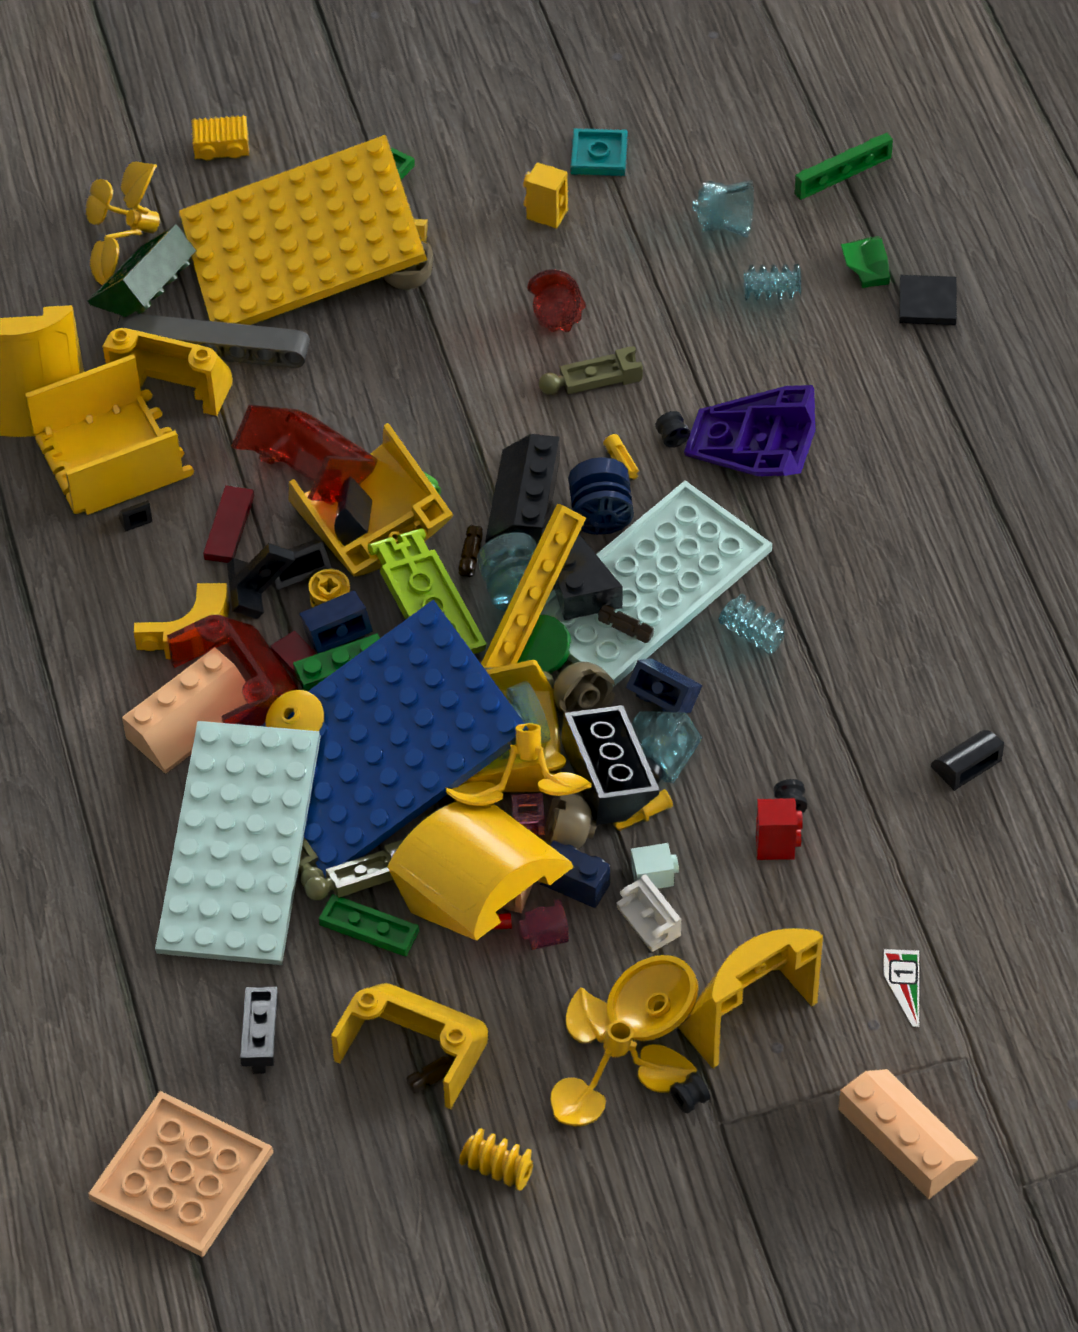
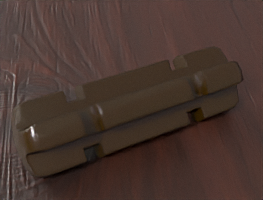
M469 525L467 527V537L464 540L461 553L462 559L458 567L459 574L462 577H472L475 573V564L477 563L481 546L480 542L483 537V528L479 525Z
M603 605L599 610L598 620L607 625L611 623V627L631 637L636 635V639L644 643H648L653 637L654 628L645 623L641 625L639 620L621 611L616 613V609L608 605Z
M449 1054L448 1057L442 1056L422 1067V1072L415 1071L408 1075L406 1079L411 1091L418 1093L426 1088L425 1085L427 1083L432 1085L443 1079L456 1057Z

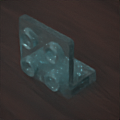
M640 711L631 723L645 757L653 759L664 770L662 778L664 782L674 783L703 739L687 713Z

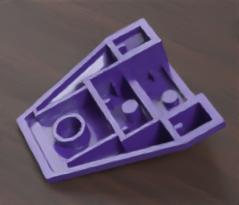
M813 385L784 386L699 409L684 449L685 456L755 476L800 474L816 430Z

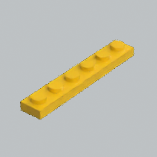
M556 505L481 662L484 668H496L518 662L586 520L584 516L564 505Z

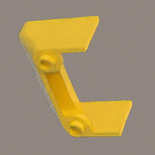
M389 983L378 984L358 991L353 996L331 1034L334 1062L341 1063L364 1021L375 1019L379 1016L440 1041L442 1050L456 1057L443 1080L445 1107L451 1109L488 1043V1029L484 1022Z

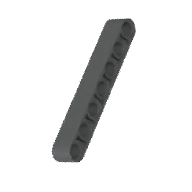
M132 313L127 317L120 316L116 329L128 328L213 349L223 361L299 368L304 365L310 343L309 336L300 330Z

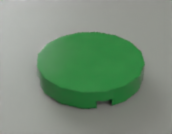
M545 614L540 615L517 663L536 660L542 671L550 674L560 669L570 654L571 635L567 627L555 617Z

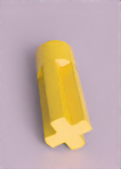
M617 434L608 436L603 444L609 455L627 467L629 480L631 478L636 479L639 469Z

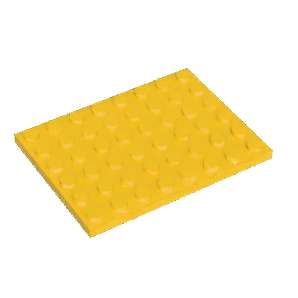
M386 135L179 210L186 238L196 249L192 259L210 321L252 325L427 261Z

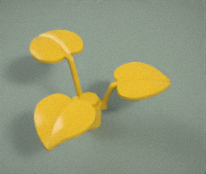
M135 161L127 166L122 178L121 190L125 194L123 200L126 202V206L130 208L129 211L109 204L113 196V188L107 180L97 179L91 185L90 195L86 203L88 221L93 225L101 224L106 218L108 209L126 215V224L133 229L106 235L104 241H97L91 253L90 268L94 278L101 285L114 274L117 266L119 244L116 238L130 235L140 236L142 231L154 233L158 229L159 214L139 205L157 167L155 164Z
M525 723L516 726V745H511V753L502 780L498 785L486 781H474L462 784L457 788L449 789L446 787V793L453 799L468 805L483 806L496 803L503 799V793L500 791H503L506 787L513 763L516 764L539 759L543 777L545 778L538 782V789L545 794L555 796L570 795L591 788V783L573 773L560 772L555 775L549 773V771L564 767L566 765V758L553 747L549 740L541 744V727L539 725ZM527 726L529 730L523 731L522 729Z
M581 987L572 997L567 1009L565 1020L567 1031L580 1043L587 1044L597 1039L598 1042L603 1043L605 1053L589 1086L583 1080L574 1077L564 1078L554 1086L550 1098L553 1115L560 1123L570 1126H584L596 1121L603 1114L606 1104L605 1097L601 1093L594 1091L610 1056L621 1057L630 1050L634 1063L640 1066L638 1070L640 1082L646 1088L659 1093L670 1092L671 1085L676 1082H684L686 1076L692 1072L696 1073L697 1069L687 1058L678 1052L658 1044L643 1047L639 1058L636 1051L637 1043L631 1041L633 1037L632 1026L623 1020H615L610 1023L607 1014V1003L591 995Z

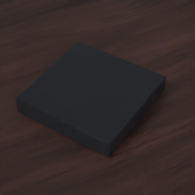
M900 275L899 323L956 325L957 277Z

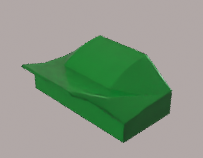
M876 236L841 244L846 265L859 275L862 288L890 284L888 258L882 238Z

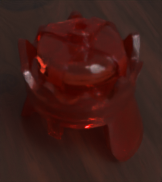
M549 269L539 272L529 280L527 289L535 295L533 310L540 326L546 327L551 332L559 330L569 332L575 323L581 321L582 310L586 307V303L582 299L579 286L572 276L561 270Z

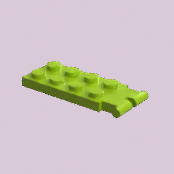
M423 528L398 535L399 544L396 543L393 537L368 544L370 555L376 554L382 564L380 573L405 620L434 599L473 654L485 651L487 643L435 549L429 551L425 544L426 533Z

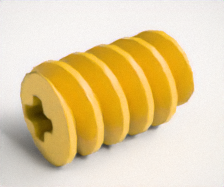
M480 1128L475 1135H471L461 1151L459 1164L465 1165L468 1162L469 1169L475 1171L480 1167L481 1174L485 1176L491 1174L492 1179L496 1181L503 1179L505 1185L510 1187L515 1184L518 1191L523 1190L533 1169V1161H531L532 1150L527 1149L520 1156V1145L516 1143L509 1151L507 1150L508 1140L505 1138L499 1145H495L496 1134L492 1133L487 1140H484L483 1128Z

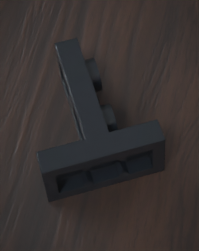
M268 543L249 563L232 558L227 563L232 611L258 619L264 613L262 593L295 561L294 551Z

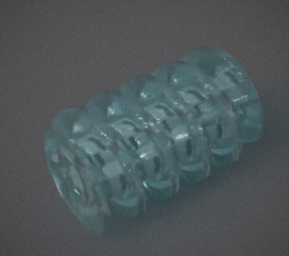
M772 264L769 272H767L765 265H760L758 273L754 265H749L747 273L743 271L744 299L748 300L751 292L754 293L756 300L760 299L762 292H765L767 300L771 299L773 292H776L779 300H782L784 292L788 293L790 299H793L796 291L799 292L801 297V269L799 264H794L792 272H790L787 264H783L781 272L778 271L776 264Z
M743 593L727 603L718 619L721 625L726 624L729 630L736 631V634L740 637L745 636L748 642L755 643L756 647L764 649L767 654H772L778 649L785 635L783 629L785 620L783 618H779L773 623L775 613L769 612L763 617L766 608L760 606L754 611L756 606L754 600H750L744 605L746 595Z

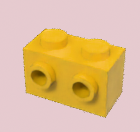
M537 162L533 170L527 172L523 181V187L526 188L524 207H526L527 219L557 229L568 211L567 171Z

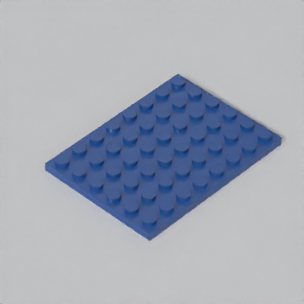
M434 599L308 691L321 702L324 709V722L319 731L321 739L304 837L318 856V861L315 863L323 871L325 878V869L363 857L447 795L446 787L449 789L457 788L509 750L511 745H516V726L525 724ZM292 712L287 719H291L295 712ZM525 726L522 730L528 731L529 729Z

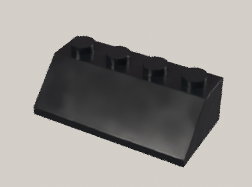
M529 434L502 450L485 544L536 549L542 537V529H545L549 522L560 461L559 436Z
M623 705L564 713L561 741L574 773L591 783V788L582 790V793L591 808L592 817L596 825L626 821L659 795L660 789Z

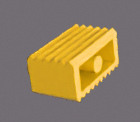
M237 115L230 118L228 116L225 118L221 116L214 119L210 117L209 119L204 118L202 120L199 118L198 120H192L195 159L212 160L219 157L239 158L249 155L246 116L242 115L240 117Z

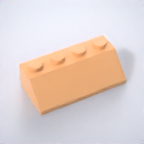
M214 647L122 717L125 736L127 740L166 774L191 755L197 721L232 724L257 705L258 701L235 664Z
M888 1069L865 1071L840 1090L839 1110L928 1199L977 1162L978 1158Z

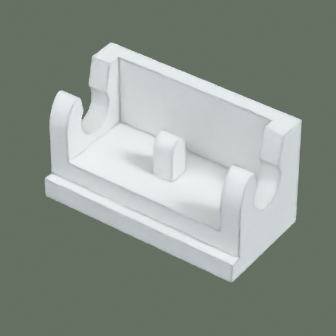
M646 874L620 891V895L623 898L617 902L618 910L651 952L681 936V918Z

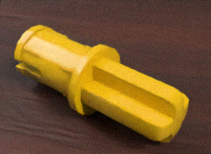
M663 789L657 797L628 820L613 823L614 827L621 831L642 820L647 822L650 816L673 807L669 793L666 789Z

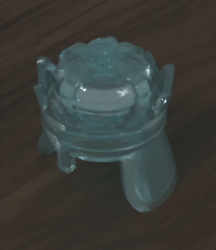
M710 180L709 183H703V187L698 192V200L693 199L692 210L698 213V222L705 227L702 229V232L724 229L748 238L754 208L753 181L748 180L731 185Z

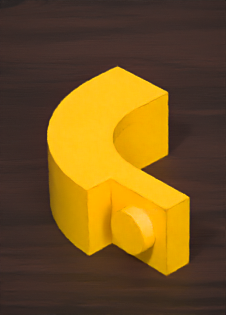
M197 583L196 601L193 608L188 614L178 620L171 622L134 623L133 633L136 650H164L166 659H176L192 655L210 645L219 636L228 618L229 595L227 583Z

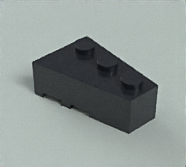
M578 534L554 585L564 620L597 614L603 605L620 609L623 602V586L581 535Z

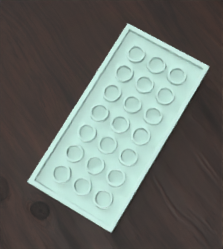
M685 480L596 554L623 586L622 608L616 609L615 612L621 611L639 620L641 625L645 623L652 626L654 634L648 643L636 639V635L631 637L611 627V623L607 625L598 620V613L564 620L555 590L550 593L540 615L545 614L555 617L567 627L571 635L568 659L572 663L590 662L596 664L609 674L616 685L634 670L638 660L647 659L772 551V543Z
M197 721L155 946L157 954L282 965L321 739L319 731Z

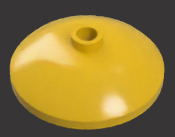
M658 955L637 962L618 978L611 989L607 1001V1014L610 1023L615 1020H623L629 1023L633 1028L632 1040L636 1041L652 1040L670 1033L688 1017L695 1005L698 996L697 977L685 961L675 956Z

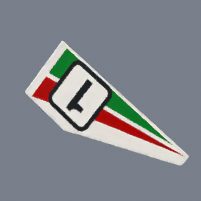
M884 949V977L911 1025L919 1027V951Z

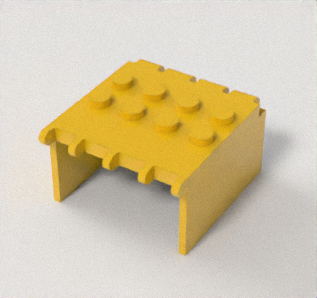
M134 354L25 393L32 431L36 435L35 440L45 455L44 457L75 514L84 511L86 515L92 514L188 478L194 474V469L191 465L182 467L181 458L184 456V451L179 447L177 432L175 430L172 431L170 427L160 429L155 420L162 416L161 409L159 407L149 409L145 402L151 400L153 395L149 389L143 391L140 389Z

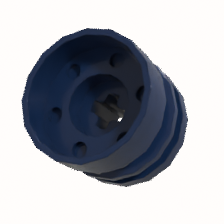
M591 458L580 462L571 469L568 482L572 510L586 518L581 531L595 535L612 534L622 530L631 523L634 511L627 467L622 462L613 458Z

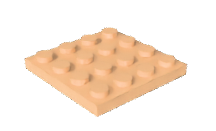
M160 1091L88 1193L89 1199L155 1234L204 1257L273 1154V1148L271 1145Z

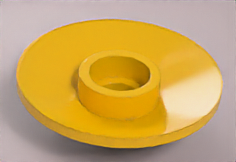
M304 690L289 691L278 697L270 706L266 716V727L320 731L324 722V709L319 699L312 693ZM292 712H295L291 719H287Z

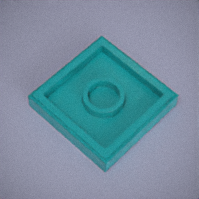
M574 128L571 174L625 176L628 130Z

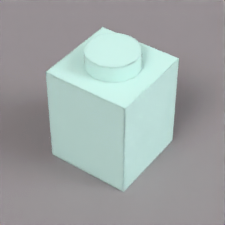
M668 843L631 849V869L634 882L646 874L657 889L674 886V873H679V865L676 854L671 855Z

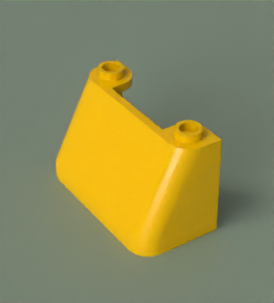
M118 328L111 331L103 344L106 364L134 354L140 387L143 386L147 377L196 388L194 391L195 399L203 401V413L218 415L233 382L231 369L213 349L128 328Z

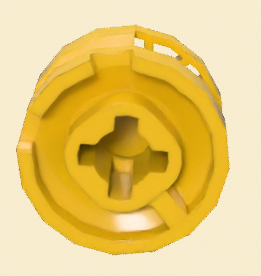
M323 569L316 572L308 583L310 605L312 608L350 592L348 577L343 572L335 569Z

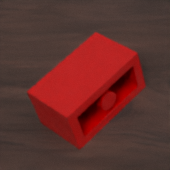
M795 798L757 799L755 833L757 860L795 859V847H801V830L803 828L802 811H796Z

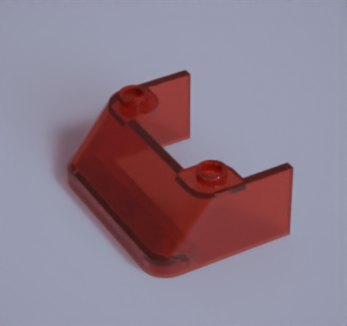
M248 405L231 445L234 449L255 451L259 454L258 458L268 464H275V461L286 463L314 482L307 497L311 501H323L331 505L338 502L341 486L349 476L360 485L374 471L378 462L376 457L314 416L301 410Z
M214 614L167 635L171 664L174 668L209 652L214 647L218 648L228 643L251 676V679L242 688L243 698L247 704L222 715V723L261 726L266 722L270 706L278 697L286 692L299 690L260 632L251 624Z

